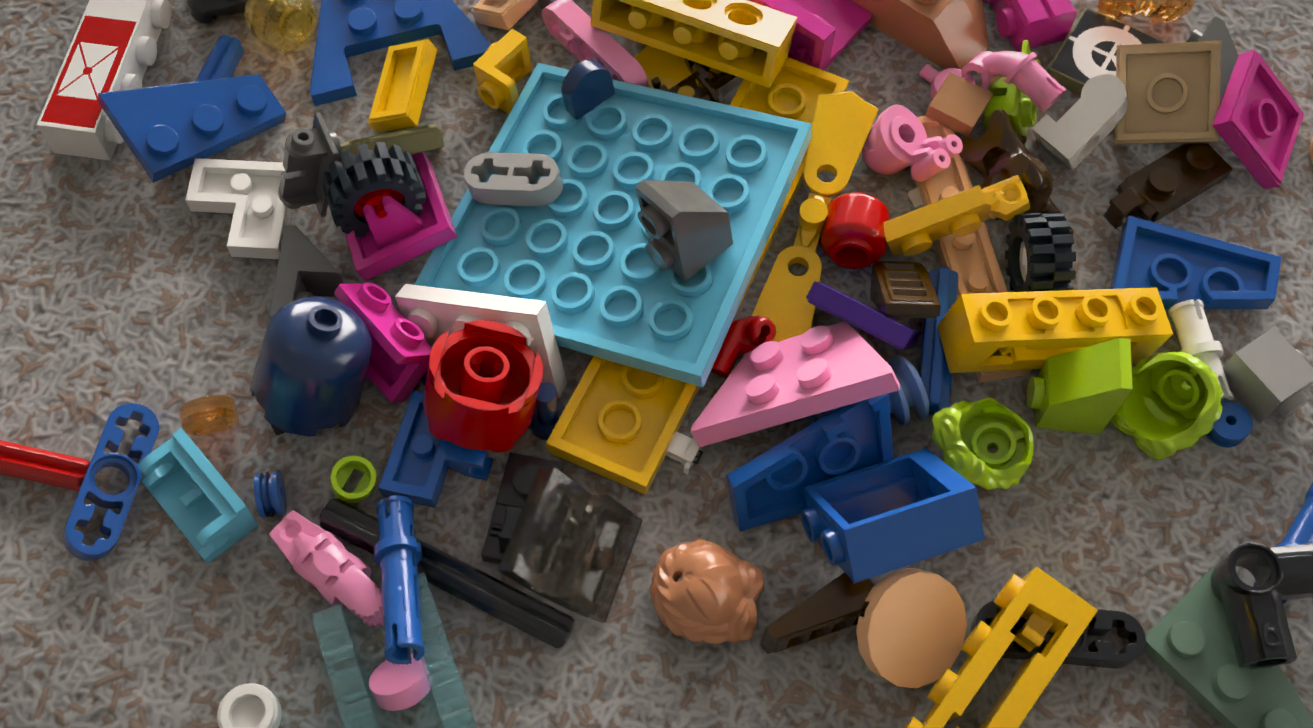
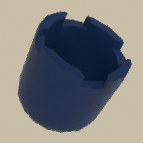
M320 296L305 297L282 306L266 327L250 387L251 395L256 397V401L265 410L264 418L267 422L287 433L307 437L316 436L318 429L332 428L336 425L342 428L347 425L357 412L370 363L372 339L367 325L352 308L334 299Z

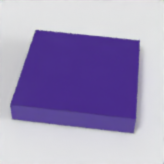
M814 281L806 296L807 302L900 350L913 349L921 332L892 317H887L884 313L820 282Z

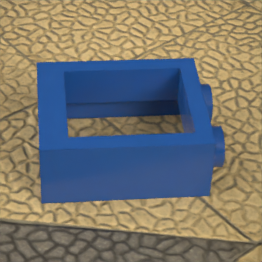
M927 448L803 487L807 508L801 510V520L808 539L812 543L817 541L823 547L829 563L832 566L838 564L854 583L985 540L976 486Z

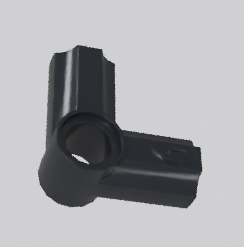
M1248 542L1239 545L1214 568L1211 575V588L1215 596L1225 607L1239 668H1249V670L1262 669L1292 663L1297 659L1282 600L1313 598V544L1266 547L1260 543ZM1236 566L1243 567L1253 574L1256 580V587L1245 584L1238 577Z

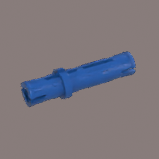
M392 495L388 496L390 513L387 511V502L384 499L380 500L377 504L379 541L375 545L374 555L376 564L380 563L382 574L385 629L384 657L392 664L404 665L412 663L410 648H413V658L417 661L425 654L417 564L421 561L422 549L420 542L416 541L414 534V504L412 500L405 496Z

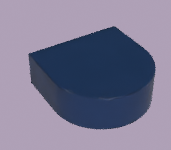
M591 59L584 60L573 66L566 74L561 87L566 111L576 121L615 94L611 74L601 64Z

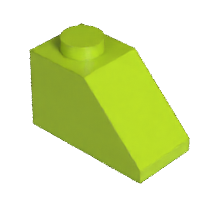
M1117 338L1048 357L1038 376H1031L1027 388V407L1035 409V428L1100 435L1133 390L1131 339Z

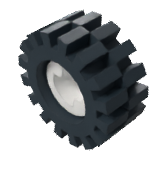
M1059 212L1015 215L1008 227L1010 234L1006 236V243L1009 248L1005 250V259H1008L1006 273L1007 276H1010V290H1014L1013 292L1073 290L1074 287L1071 280H1075L1076 270L1072 267L1073 262L1076 261V252H1072L1071 246L1075 242L1073 234H1069L1071 226L1069 221H1065V215Z

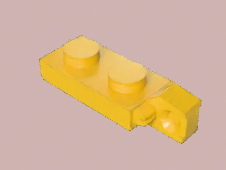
M1016 175L981 189L980 185L974 186L883 222L884 236L893 256L901 253L904 256H913L928 250L933 245L932 241L952 234L953 237H962L971 234L981 228L983 221L990 218L995 219L998 217L1009 221L1015 215L1029 210L1030 203L1019 176Z

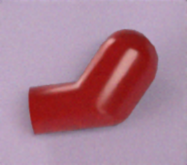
M760 315L732 321L710 372L720 377L728 378L738 355L752 351L759 345L775 339L776 326L770 318Z

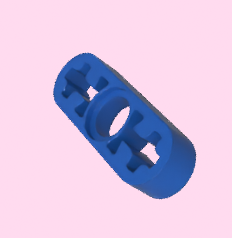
M126 403L115 408L109 415L63 531V542L66 549L71 555L80 560L94 561L105 557L114 548L121 534L143 475L138 465L151 453L159 432V422L156 415L151 409L142 404ZM129 419L140 422L138 431L146 434V436L137 435L127 456L116 453L124 435V430L116 427V425L125 426ZM108 448L113 453H105L104 449ZM131 458H138L139 462L136 463ZM106 467L119 468L128 478V488L120 494H106L95 483L96 473ZM84 499H88L94 504L86 505L84 504ZM96 505L107 508L100 526V532L108 535V539L98 538L93 546L82 543L83 533L75 530V527H86L89 524ZM118 508L120 512L119 514H115L110 509Z

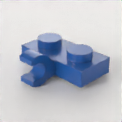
M413 390L378 489L382 496L386 498L392 495H401L411 499L414 504L436 508L449 468L456 470L464 476L487 481L493 465V458L487 457L489 450L467 449L447 440H440L432 435L428 428V419L423 406L424 392Z

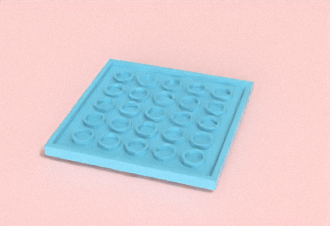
M538 63L488 152L548 155L555 160L562 178L563 189L560 196L544 206L488 205L473 199L469 189H467L451 217L458 237L434 248L414 285L546 301L558 346L704 388L811 141L812 124L613 79L615 94L576 121L566 111L561 93L563 80L569 70ZM643 180L693 182L729 213L733 244L686 282L670 268L666 271L660 269L646 251L645 246L649 242L646 230L638 218V212L641 209L635 188Z

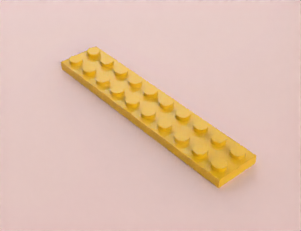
M787 58L770 88L743 79L730 106L813 124L818 95L847 92L849 80ZM808 148L736 314L804 179L803 174ZM593 356L546 442L547 452L646 495L700 387Z

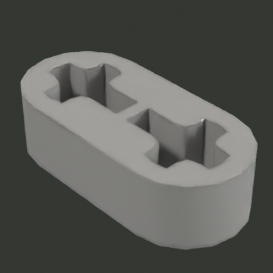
M499 152L481 153L473 157L464 168V179L473 199L483 204L544 206L556 200L563 189L558 166L555 160L548 155Z

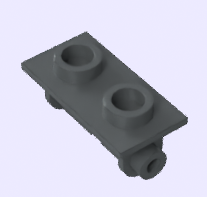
M316 112L314 115L312 129L299 128L287 136L283 159L285 171L281 172L278 196L283 204L290 209H298L301 206L316 204L320 216L325 217L328 201L323 188L324 172H330L328 165L333 159L341 162L342 150L337 134L328 131L320 112Z

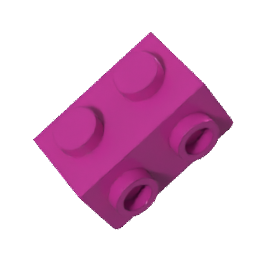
M370 282L339 284L334 295L343 304L352 308L364 321L372 339L367 376L391 403L405 401L428 369L432 347L424 339L423 331L415 323L405 319L391 303L390 295L380 286Z

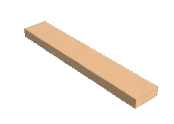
M927 116L917 117L926 131L927 138L940 136L943 139L950 134L955 135L953 129ZM960 154L951 158L950 165L925 182L915 180L920 190L923 207L973 187L964 159ZM984 221L981 228L971 234L962 237H953L950 234L934 241L941 265L949 267L950 270L958 273L957 298L960 294L1008 292ZM997 349L991 356H1011V351L1007 355H1001L999 349ZM1032 369L975 373L978 383L1029 375Z

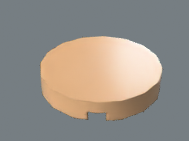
M905 568L889 573L871 589L865 601L869 602V605L865 610L864 617L859 615L856 629L859 653L869 670L898 687L919 688L937 681L947 668L950 669L958 657L964 643L967 628L964 602L955 586L936 573L915 568Z

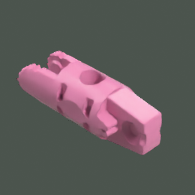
M294 510L287 514L273 528L269 536L292 564L294 571L306 582L316 587L321 596L334 608H340L345 605L360 620L362 619L364 624L367 623L369 627H384L382 589L378 588L370 579L371 568L360 558L347 551L343 543L331 532L325 531Z

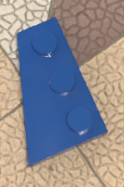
M260 74L98 93L99 105L153 183L193 165L195 158L206 159L273 128L285 121L286 111Z
M1128 216L1122 227L1110 289L1157 287L1164 309H1170L1177 303L1194 299V302L1198 299L1203 301L1204 309H1268L1276 299L1282 257Z
M889 394L839 407L727 474L732 515L739 531L800 514L801 510L807 508L803 491L805 486L893 459Z

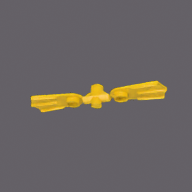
M853 91L819 94L812 124V138L808 145L803 174L806 186L814 193L809 192L808 199L802 202L799 209V228L794 244L785 248L777 256L751 315L765 316L774 322L776 336L773 341L775 342L802 335L812 327L815 306L807 302L806 296L814 281L820 282L822 263L815 251L822 233V227L827 219V206L831 201V198L826 196L836 195L847 186L878 114L877 107L864 101ZM828 171L834 174L835 179L831 182H823L819 180L817 175L820 172ZM795 263H800L808 271L802 276H795L789 272L788 268Z

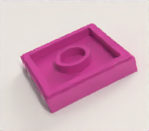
M1254 49L1239 54L1212 126L1259 185L1264 189L1279 187L1282 182L1304 113L1260 54Z

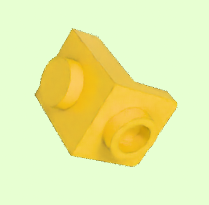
M511 29L498 42L491 44L485 54L473 63L478 84L477 92L489 107L493 109L500 108L507 114H510L519 98L516 84L532 70L527 37L514 29Z

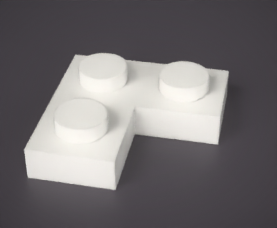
M195 158L185 199L190 211L234 213L227 241V248L231 257L279 259L285 225L290 224L292 209L286 207L278 196L281 172L285 171L283 162Z

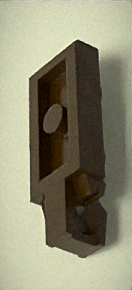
M1185 143L1130 175L1124 182L1118 185L1116 191L1119 195L1110 200V206L1107 212L1103 213V216L1115 229L1122 226L1128 216L1137 217L1139 215L1143 220L1156 222L1227 179L1233 168L1208 143Z

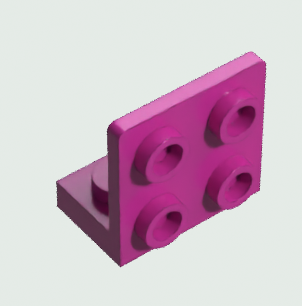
M748 0L797 17L788 58L821 70H825L868 26L872 17L871 12L851 0Z

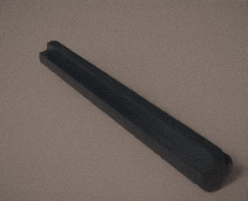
M332 498L320 513L321 528L374 555L375 545L379 541L378 518L338 498ZM416 538V541L420 542L422 549V558L417 564L418 578L555 648H562L570 638L575 622L572 616Z

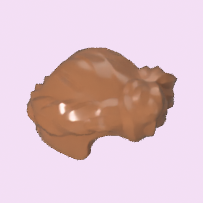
M698 538L693 542H685L671 547L660 556L649 588L651 603L659 619L674 635L684 636L692 642L705 641L713 645L725 641L731 643L748 641L753 636L758 622L756 602L763 589L764 573L759 567L752 565L748 560L739 559L718 543Z

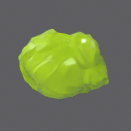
M1185 352L1157 353L1152 357L1142 358L1132 368L1133 390L1110 422L1123 433L1132 436L1137 447L1147 456L1154 460H1163L1165 457L1172 456L1177 450L1192 447L1201 436L1208 434L1212 430L1214 422L1220 419L1223 408L1221 404L1223 392L1218 384V377L1202 360ZM1186 380L1191 383V386L1187 385Z
M987 397L976 402L960 401L959 403H954L949 408H943L941 411L936 412L932 418L934 427L932 432L933 441L943 451L944 462L973 485H979L986 490L997 488L1008 490L1011 485L1019 484L1020 478L1026 473L1032 463L1034 436L1030 426L1020 416L993 398ZM994 446L998 451L990 453L987 448Z

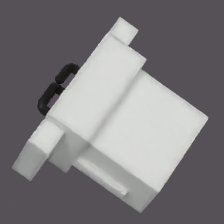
M676 432L666 456L684 465L683 472L689 474L694 463L697 464L703 454L701 451L703 447H699L694 437L692 439Z

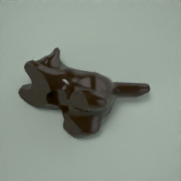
M995 110L991 114L989 126L981 137L976 139L964 137L961 139L963 149L959 154L984 178L985 181L980 185L981 189L1018 175L1030 203V209L1022 214L1061 213L1050 199L1053 190V178L1049 169L1042 161L1029 154L1023 145L1026 142V137L1015 132L1005 110ZM1070 228L1069 234H1073L1072 228Z

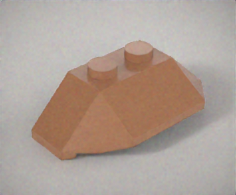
M851 0L871 12L872 17L869 24L943 69L958 68L962 70L963 66L989 49L982 0Z

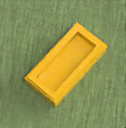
M429 39L389 46L368 119V124L375 132H386L418 126L437 53V48Z

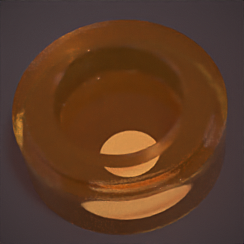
M226 395L199 397L186 402L178 410L182 429L192 436H205L227 430L238 421L235 401L232 397Z

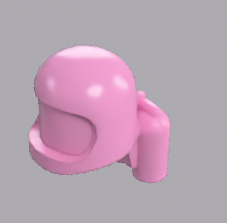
M896 104L887 108L877 118L876 124L870 130L861 156L864 163L876 173L894 175L911 166V178L918 182H925L950 165V159L962 151L963 144L961 139L954 134H950L943 139L940 136L927 138L926 131L919 119L909 109Z

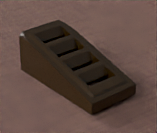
M875 261L873 263L870 300L887 317L937 318V316H940V302L928 272L921 263L902 261Z
M844 572L766 626L761 640L762 648L767 654L776 653L857 625L859 615L864 617L865 610L869 605V602L865 601L875 585L870 579L854 583Z

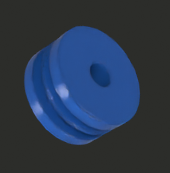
M1221 401L1223 408L1220 419L1214 422L1212 430L1206 436L1218 446L1226 448L1235 447L1250 434L1253 420L1248 410L1241 404L1233 401Z
M280 470L272 471L271 476L269 472H266L265 476L263 473H256L254 475V496L261 518L268 517L269 513L274 516L275 510L278 515L286 513L285 485Z

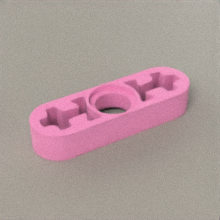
M556 0L542 10V18L549 33L580 62L590 59L595 60L611 74L613 80L648 87L647 76L638 61L605 30L590 26L591 17L572 0Z

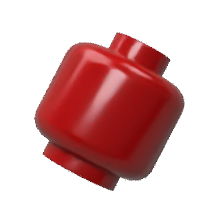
M863 192L842 194L831 200L827 206V219L821 233V247L825 254L840 267L853 270L865 268L880 260L887 248L883 222L890 220V213L886 205L876 197Z

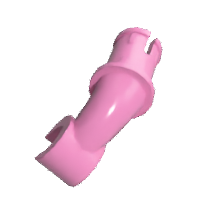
M985 51L963 66L961 71L963 79L973 71L981 73L982 84L980 87L988 89L1002 76L1006 77L1005 82L1008 85L1013 83L1042 113L1053 105L1066 91V88L1052 78L1035 60L1037 55L1034 52L1028 55L1014 51L995 53Z

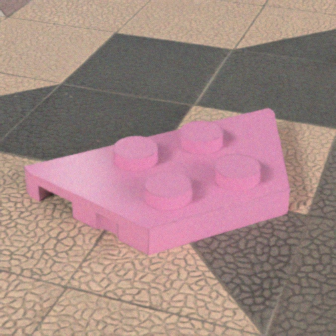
M846 321L831 326H816L802 335L779 342H765L754 350L747 352L691 426L690 432L699 447H703L900 390V384L892 367Z

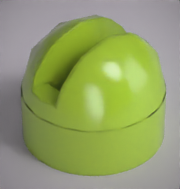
M346 456L340 459L332 468L330 476L331 489L335 496L344 502H361L367 499L375 488V468L367 459L361 456ZM355 469L364 473L353 493L344 491Z

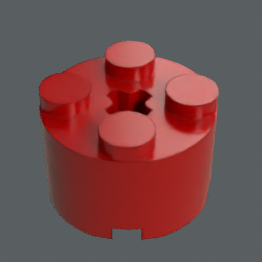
M476 320L465 323L463 330L448 335L449 330L446 331L435 341L429 357L423 406L428 419L430 433L440 440H447L467 449L491 450L497 453L510 450L516 440L527 431L533 418L543 378V362L538 351L535 356L533 351L526 345L527 338L521 332L499 322Z

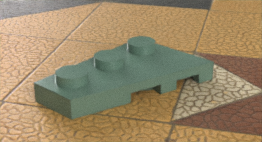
M1216 565L1145 635L1146 644L1143 651L1224 728H1313L1312 717L1279 665L1271 668L1251 670L1249 668H1239L1224 604L1215 596L1211 588V575Z

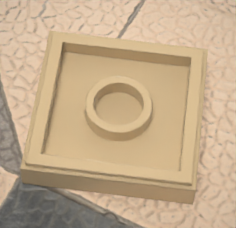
M1222 41L1117 45L1116 77L1125 85L1128 108L1123 119L1115 126L1114 145L1218 143L1219 133L1212 125L1220 106Z

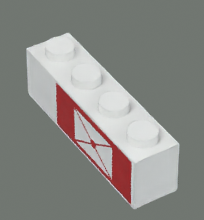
M89 0L37 122V127L54 153L111 161L117 143L121 144L124 140L99 105L98 93L143 88L142 79L147 66H152L157 57V41L161 30L166 29L171 21V6L168 0Z

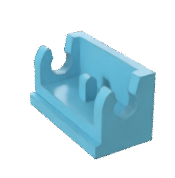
M180 428L172 434L173 437L147 455L140 462L138 468L146 476L142 483L208 564L259 524L238 495L186 432Z

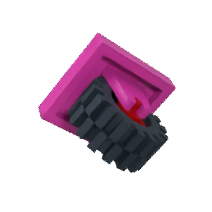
M376 142L374 150H368L367 144L357 146L358 154L352 155L349 150L341 153L343 162L340 163L333 159L328 165L330 172H324L323 188L333 221L337 227L341 226L342 232L345 233L356 272L365 281L458 237L431 161L424 152L411 156L408 151L403 153L401 147L395 144L389 150H387L385 142Z

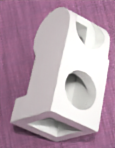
M1099 74L1090 78L1082 88L1081 98L1057 122L1046 114L1032 128L1036 140L1071 170L1076 168L1127 113L1128 101L1125 85L1118 77L1112 74Z

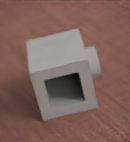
M1275 327L1235 352L1223 367L1230 391L1260 424L1277 412L1285 419L1311 399L1305 391L1313 384V367L1306 356L1295 349Z

